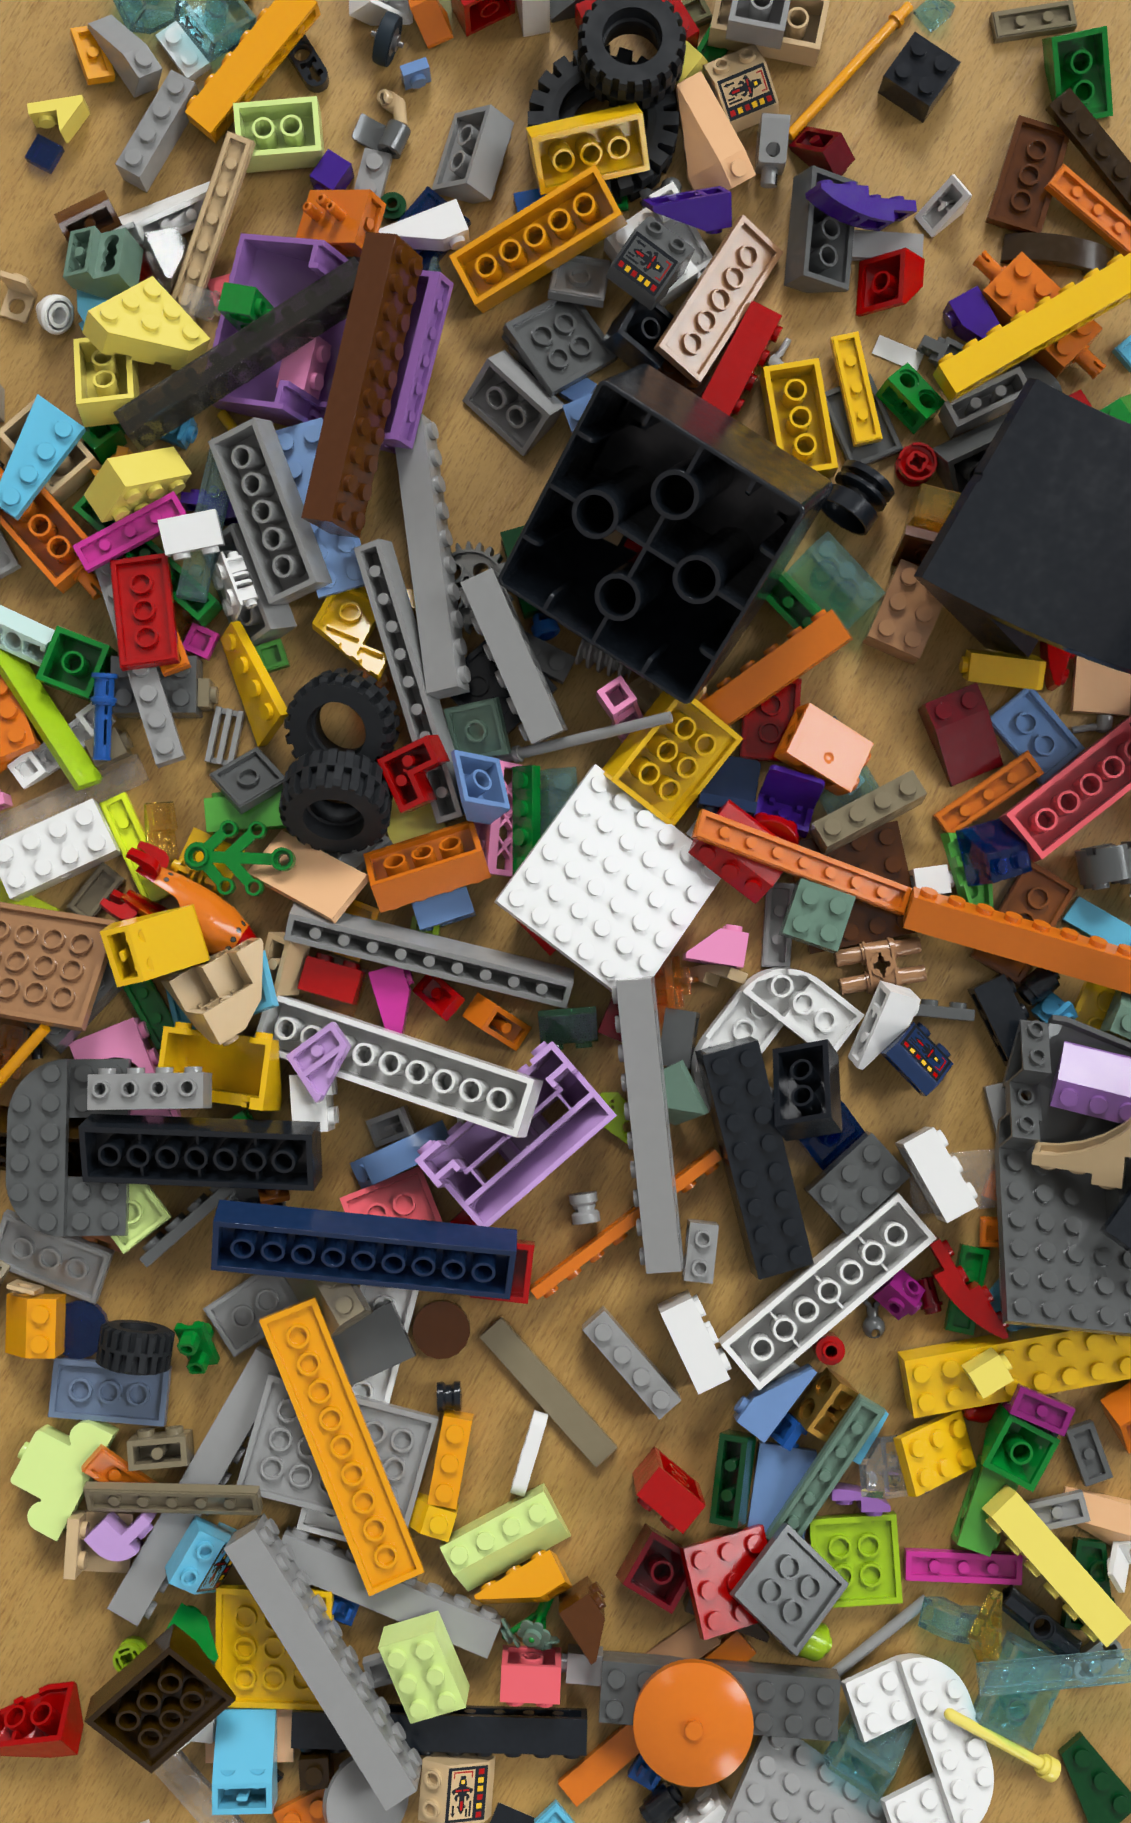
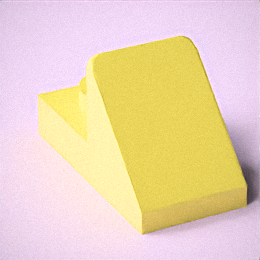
M83 95L27 103L28 114L36 128L48 129L59 125L60 133L66 143L71 141L90 115L89 107Z

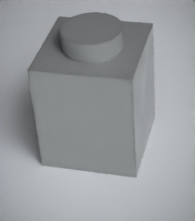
M569 1644L568 1654L562 1653L561 1672L566 1673V1683L601 1686L603 1647L599 1646L597 1660L591 1665L578 1644Z

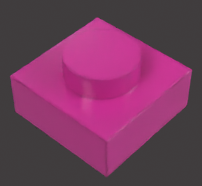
M192 622L183 642L185 651L209 661L220 635Z

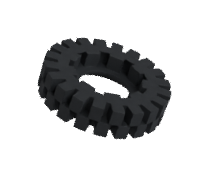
M607 45L605 49L610 55V45ZM619 47L617 56L610 55L616 61L627 65H638L649 61L643 56L637 62L632 61L633 51ZM578 50L573 51V61L569 62L565 56L561 57L553 63V73L551 74L546 70L538 80V90L533 89L529 101L528 127L574 117L581 105L595 98V90L590 92L584 85L585 79L580 76L578 70L579 63L577 62ZM674 91L670 94L665 93L664 100L658 104L652 101L649 108L641 109L644 118L650 170L605 180L617 204H621L622 197L627 196L630 202L640 198L639 191L644 187L652 190L660 182L661 172L666 174L670 167L673 153H675L679 128V111H676L677 100Z

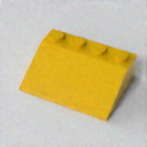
M663 691L643 717L670 711L673 716V722L631 732L602 770L605 771L604 776L660 820L675 826L743 738L697 699H694L691 703L683 704Z

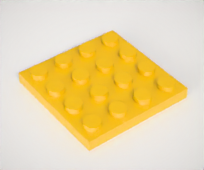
M221 1585L216 1588L215 1646L218 1659L215 1663V1668L236 1695V1700L228 1707L324 1711L247 1586ZM310 1587L315 1596L319 1594L327 1607L325 1612L331 1621L334 1620V1615H332L334 1594L319 1587Z

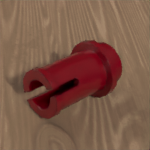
M933 1276L921 1278L922 1280L917 1279L916 1281L925 1289L921 1297L922 1306L920 1309L924 1310L925 1315L942 1311L941 1305H943V1301H939Z

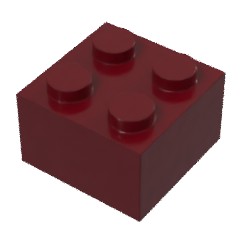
M645 1523L619 1568L616 1577L624 1586L672 1614L688 1586L680 1553V1547L683 1546Z

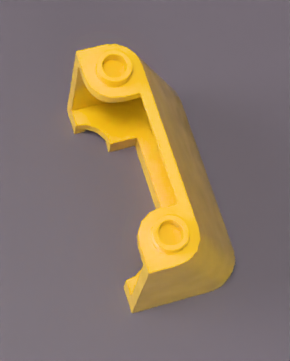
M175 1021V1027L163 1026L158 1067H174V1073H184V1067H202V1072L212 1073V1102L237 1105L259 1111L281 1110L282 1087L279 1040H274L272 1033L256 1032L255 1037L238 1035L239 1038L236 1041L223 1046V1044L211 1043L198 1030L192 1029V1023Z

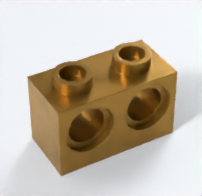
M826 1367L793 1415L806 1431L827 1442L859 1393L845 1378Z

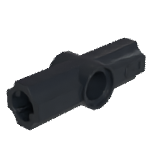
M1013 1585L1002 1590L998 1596L997 1607L1065 1662L1068 1663L1076 1658L1082 1645L1081 1640ZM1038 1619H1044V1624L1040 1628H1034V1623Z

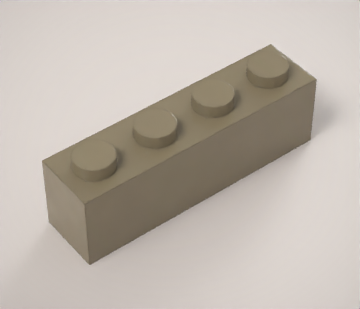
M911 770L813 822L809 833L821 853L827 855L921 805L927 792L914 771Z

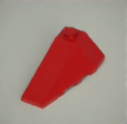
M75 1681L47 1684L39 1688L38 1693L27 1698L23 1696L13 1700V1704L0 1709V1756L55 1758L78 1755L84 1723L78 1687Z

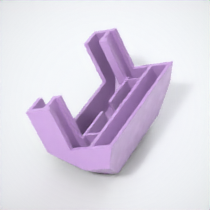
M544 1041L531 1052L534 1056L530 1060L532 1065L529 1067L525 1064L517 1070V1072L544 1080L526 1137L516 1138L469 1121L464 1124L459 1121L447 1131L450 1136L445 1141L429 1140L417 1151L420 1156L415 1159V1162L437 1188L445 1187L477 1226L490 1227L617 1116L553 1041L549 1044ZM560 1098L569 1111L551 1126L541 1113ZM498 1152L508 1164L488 1180L478 1168Z

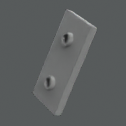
M9 1209L4 1212L0 1223V1260L11 1266L9 1272L94 1305L98 1302L115 1250L87 1241L79 1236L57 1237L41 1233L28 1226L16 1212Z

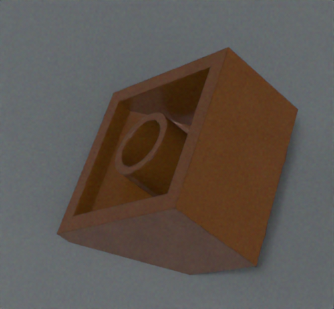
M587 1576L568 1590L559 1594V1615L592 1665L597 1660L605 1622L604 1608L606 1603L604 1598L606 1596L598 1582L592 1583Z

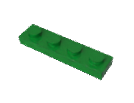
M536 765L512 767L513 875L541 837L540 766Z

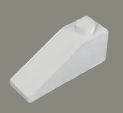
M457 199L380 228L378 232L397 234L412 249L457 250L465 246L467 242H470L469 229Z
M884 981L879 982L848 1055V1058L858 1069L863 1070L910 1026L913 1017L919 1011V1003L921 1001L911 989Z

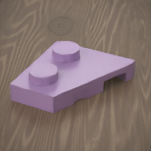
M336 1022L329 1023L286 1055L316 1103L324 1100L351 1048L350 1043Z

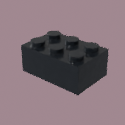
M824 1039L772 1049L775 1128L785 1141L842 1133L839 1055L830 1041Z

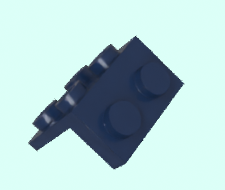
M729 756L698 795L696 808L705 809L716 814L730 799L750 816H753L756 813L757 807L755 798L761 769L760 762Z

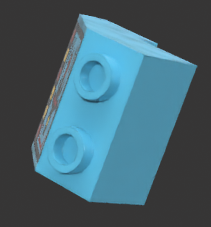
M195 1515L165 1566L168 1584L194 1595L216 1592V1588L221 1586L233 1565L224 1547L237 1529L221 1522L216 1525Z

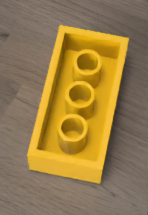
M819 358L763 367L759 380L770 442L825 477L833 478L838 469V462Z

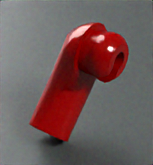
M999 1403L962 1409L963 1417L968 1421L986 1423L991 1420Z

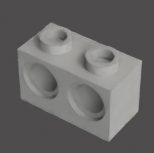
M695 1219L687 1220L684 1266L682 1269L684 1281L713 1284L719 1231L717 1222Z

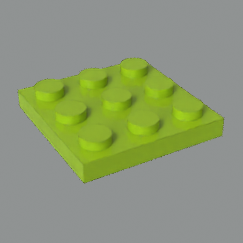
M895 1511L883 1512L882 1516L876 1517L867 1516L865 1513L814 1517L808 1526L810 1546L849 1583L832 1608L903 1603L897 1516Z

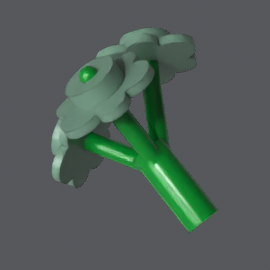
M555 1598L548 1602H540L535 1612L513 1627L508 1624L505 1618H502L503 1627L500 1628L502 1639L506 1640L509 1645L514 1642L516 1647L519 1648L521 1646L515 1634L517 1632V1635L523 1638L522 1642L525 1646L534 1647L541 1651L551 1649L552 1644L560 1643V1639L557 1636H551L550 1632L546 1630V1616Z

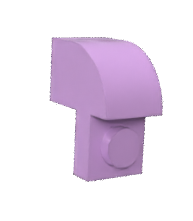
M109 1512L88 1533L84 1541L104 1559L110 1561L127 1560L135 1556L145 1543L142 1539L154 1527L151 1522L157 1513L142 1512L128 1526L115 1512Z

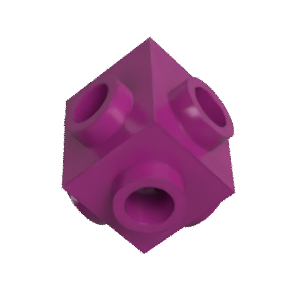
M901 1269L875 1291L873 1298L897 1320H900L905 1315L909 1314L912 1316L919 1310L922 1305L920 1299L925 1289Z

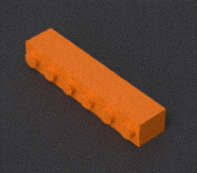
M823 609L810 618L813 623L804 629L801 626L795 628L787 634L789 640L780 646L778 643H775L763 652L765 657L758 662H755L754 659L749 661L739 669L741 671L740 675L733 680L730 676L716 685L718 688L716 692L710 696L708 693H705L698 701L730 727L852 641L853 638L834 610L831 609L827 612Z

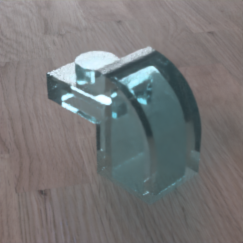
M924 1597L918 1626L950 1641L973 1644L974 1639L982 1638L986 1627L988 1610L981 1606H960L945 1597Z

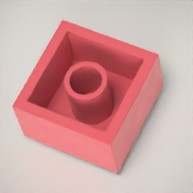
M503 1645L500 1702H506L507 1705L514 1707L522 1706L524 1703H535L536 1706L541 1708H549L553 1704L560 1705L561 1647H552L551 1649L541 1651L534 1647L521 1646L517 1648L515 1645Z

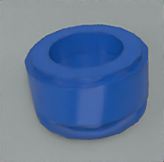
M539 612L533 615L532 635L547 641L559 634L560 627L558 622L549 618L544 613Z

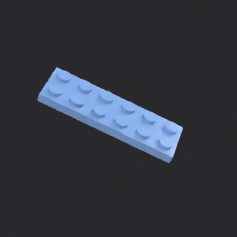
M322 417L275 430L303 506L323 424ZM310 523L332 580L331 584L316 590L318 599L365 586L354 551L355 547L361 546L360 539L333 535Z

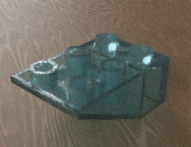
M850 1712L838 1730V1742L831 1741L823 1754L828 1769L876 1802H879L896 1774L917 1724L916 1719L908 1721L867 1742H863L859 1739Z

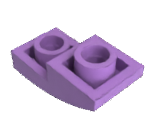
M838 1482L829 1495L832 1501H836V1504L851 1505L853 1501H857L860 1511L865 1512L867 1516L876 1517L882 1516L883 1512H891V1506L884 1497L858 1485Z

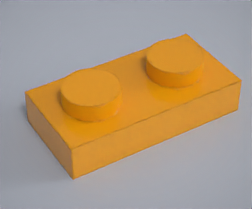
M87 26L71 28L70 36L87 85L114 82L115 73L112 64Z

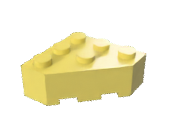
M153 276L88 310L82 331L102 354L114 356V353L131 356L133 361L152 365L155 362L171 365V369L184 371L203 360L210 342L208 335Z

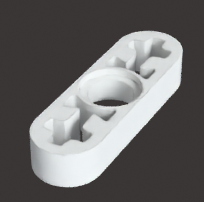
M536 1410L533 1412L510 1493L525 1496L547 1423L548 1414Z

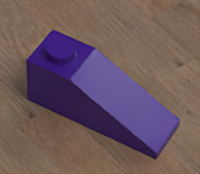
M721 186L642 199V205L652 212L701 229L707 234H718L722 232L723 228L732 227L731 192Z
M978 286L948 301L943 311V319L949 329H953L956 336L966 343L975 338L980 341L987 337L986 333L990 329L1000 324Z

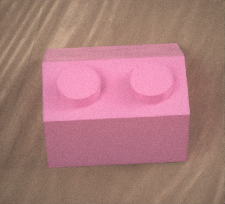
M726 924L723 926V929H718L684 953L682 960L702 964L725 965L737 970L744 967L749 933L742 932L743 927Z

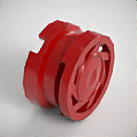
M914 442L909 446H905L894 465L898 480L909 487H919L925 484L936 470L937 456L929 445L921 442Z

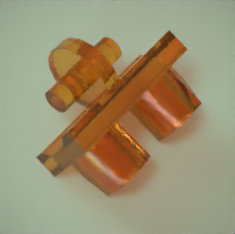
M668 956L654 975V978L665 977L666 989H656L657 1005L668 1006V1008L684 1007L683 995H692L691 983H698L699 978L690 977L689 966L680 967L679 956Z
M2 1024L0 1030V1070L30 1037L32 1030ZM23 1063L9 1079L19 1080Z

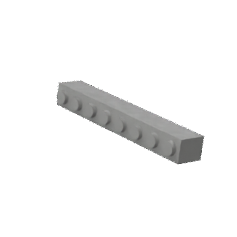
M297 1526L287 1527L281 1541L283 1544L287 1543L291 1547L295 1555L294 1562L299 1570L303 1569L308 1574L311 1585L332 1592L337 1596L399 1622L439 1611L453 1645L486 1659L488 1658L501 1626L502 1616L498 1615L494 1608L482 1605V1607L474 1605L466 1596L461 1594L453 1596L444 1592L440 1585L431 1582L427 1585L418 1581L416 1576L369 1596L350 1548L344 1550L337 1547L335 1541L326 1537L316 1538L309 1535L310 1532L296 1529Z

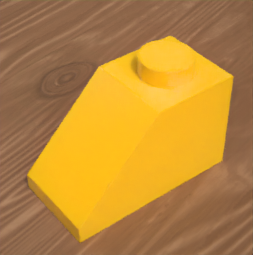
M418 1492L409 1527L420 1534L449 1542L459 1504H457L456 1509L427 1504L429 1495Z

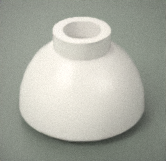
M59 294L48 295L36 306L38 322L47 332L60 335L71 327L74 320V308L67 297Z

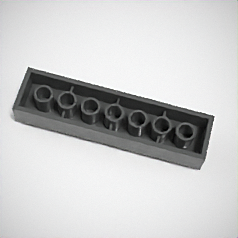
M603 1650L599 1723L633 1725L635 1702L642 1686L649 1677L663 1666L687 1658ZM700 1658L723 1667L742 1685L752 1709L753 1735L838 1742L841 1679L837 1669Z

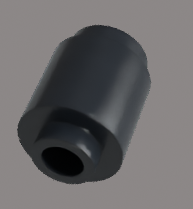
M1037 967L1020 982V987L1016 989L1017 993L1030 1006L1036 1003L1040 1004L1060 986L1058 981L1060 976L1056 972Z
M664 1781L643 1799V1804L639 1807V1810L647 1823H665L683 1808L681 1800L684 1797L674 1783L669 1785Z

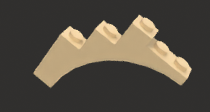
M1131 1117L1114 1129L1085 1140L1065 1143L1038 1142L1035 1144L1032 1153L1031 1165H1037L1046 1170H1054L1056 1168L1069 1170L1074 1174L1091 1173L1092 1185H1099V1187L1107 1190L1122 1189L1126 1157L1131 1158Z

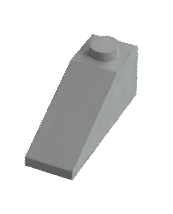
M113 15L88 23L87 28L134 98L158 88L163 68L147 44Z

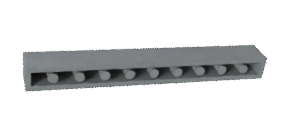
M421 414L413 449L395 447L426 694L437 699H443L470 692L468 682L471 681V674L466 666L465 655L467 654V645L462 637L461 630L464 621L458 607L460 594L459 588L455 584L454 573L456 572V563L451 554L453 538L448 529L449 509L444 501L443 493L446 491V485L441 476L440 465H442V456L438 450L436 440L439 438V432L436 424Z
M376 539L355 547V555L411 740L414 742L426 735H439L449 757V762L427 772L426 775L437 800L431 802L436 823L451 822L466 817L451 757V752L455 749L440 699L426 694L418 626L391 541Z
M294 902L289 913L284 940L565 1009L567 1008L574 984V969L348 913H343L334 924Z
M654 976L619 979L616 981V986L612 987V999L614 1004H618L619 1015L615 1016L616 1032L621 1033L622 1044L618 1045L619 1061L624 1062L625 1074H621L622 1090L627 1091L628 1103H624L625 1119L630 1120L631 1132H627L628 1148L633 1149L634 1161L630 1162L631 1177L637 1180V1189L633 1191L634 1206L640 1209V1218L636 1220L637 1235L643 1238V1247L639 1249L640 1263L646 1266V1274L681 1272L684 1266L655 979Z
M261 1344L255 1349L179 1484H227L232 1475L227 1472L232 1462L238 1464L246 1451V1448L242 1445L247 1436H251L268 1374L271 1372L280 1375L270 1349ZM161 1513L107 1609L136 1626L139 1625L143 1618L149 1620L158 1605L153 1600L158 1592L164 1594L169 1585L165 1570L166 1564L195 1515L201 1518L203 1514Z

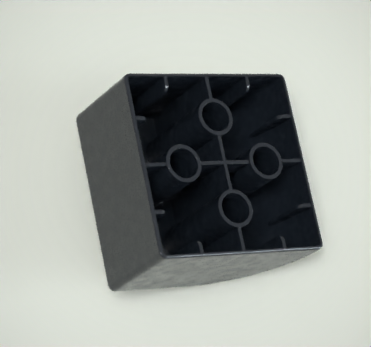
M641 364L598 383L499 574L498 581L502 587L683 704H688L695 699L710 681L763 605L831 494L833 484L824 475L648 364ZM616 530L623 534L618 546L603 538ZM629 538L643 548L640 552L636 553L624 547V544Z

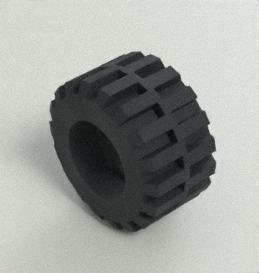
M114 1320L101 1325L95 1362L107 1370L130 1375H156L166 1372L170 1369L175 1332L166 1326L147 1321Z

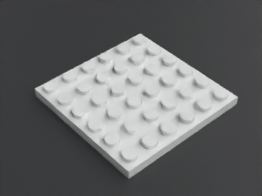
M595 764L579 783L494 903L612 992V987L616 986V981L619 979L654 976L721 878L688 853L693 842L689 837L672 824H666L604 776L605 771Z

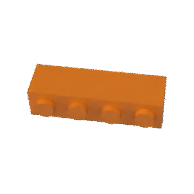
M464 821L363 854L370 886L380 913L396 910L401 906L424 901L429 897L452 892L457 888L477 884L491 878L474 822Z

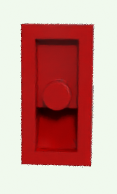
M425 975L412 990L446 1022L465 1001L463 996L442 978Z

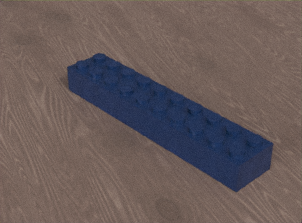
M219 1200L213 1220L211 1270L510 1299L517 1253V1230Z

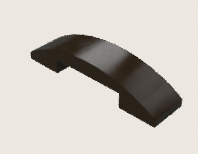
M1036 232L1005 234L1003 238L1000 263L1010 264L1023 252L1034 263L1083 270L1082 275L1085 276L1095 268H1098L1100 271L1107 267V263L1114 258V250L1090 240L1067 235Z

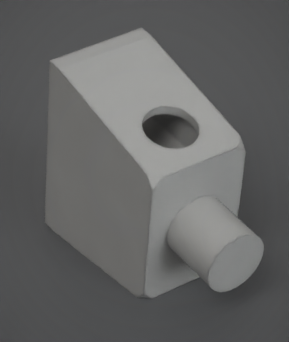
M762 113L757 129L754 171L756 174H761L760 186L763 188H776L778 175H782L784 171L791 115Z

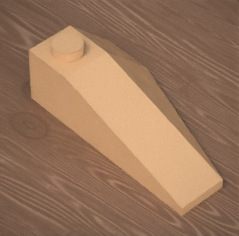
M700 71L676 84L679 118L682 123L684 138L682 142L687 161L686 173L692 191L716 186L730 190L756 176L744 146L702 72Z
M1064 1486L1063 1493L1079 1489ZM1082 1490L1091 1521L1075 1525L1111 1547L1113 1541H1131V1500Z

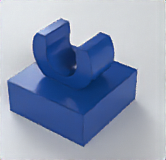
M787 1412L770 1436L783 1448L791 1451L792 1448L799 1447L797 1440L801 1434L807 1435L808 1431L805 1430L796 1417Z
M334 1594L332 1609L334 1620L352 1626L360 1605Z
M640 1753L636 1756L628 1770L629 1778L652 1792L661 1779V1776L648 1766Z

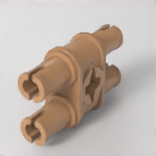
M886 937L885 940L868 943L861 941L857 947L840 949L838 952L833 953L836 967L861 963L864 968L862 975L838 979L840 994L845 995L866 991L867 994L872 995L880 981L898 986L926 981L927 975L924 965L899 968L896 965L897 957L921 953L919 937L899 940ZM878 958L880 963L886 964V968L881 971L882 974L879 969H874L873 964L878 962Z

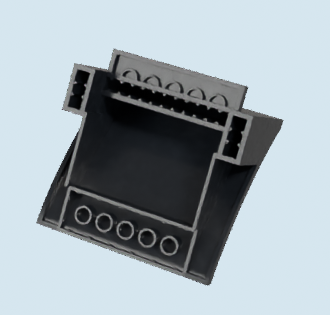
M1028 378L976 467L974 475L965 486L914 574V577L986 649L1029 658L1038 640L1095 663L1131 674V424L1086 405L1034 378Z

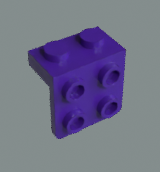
M771 765L757 797L755 814L763 812L794 821L798 827L799 837L806 838L813 811L824 789L825 781L811 774L790 770L785 766Z

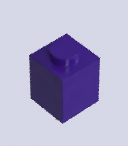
M327 149L310 174L313 190H346L354 178L352 164L330 149Z

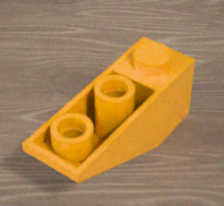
M541 1550L531 1556V1561L527 1564L510 1568L505 1573L506 1576L499 1581L492 1580L484 1584L480 1588L481 1591L475 1594L474 1597L483 1604L548 1602L571 1588L572 1584L558 1556L551 1550Z

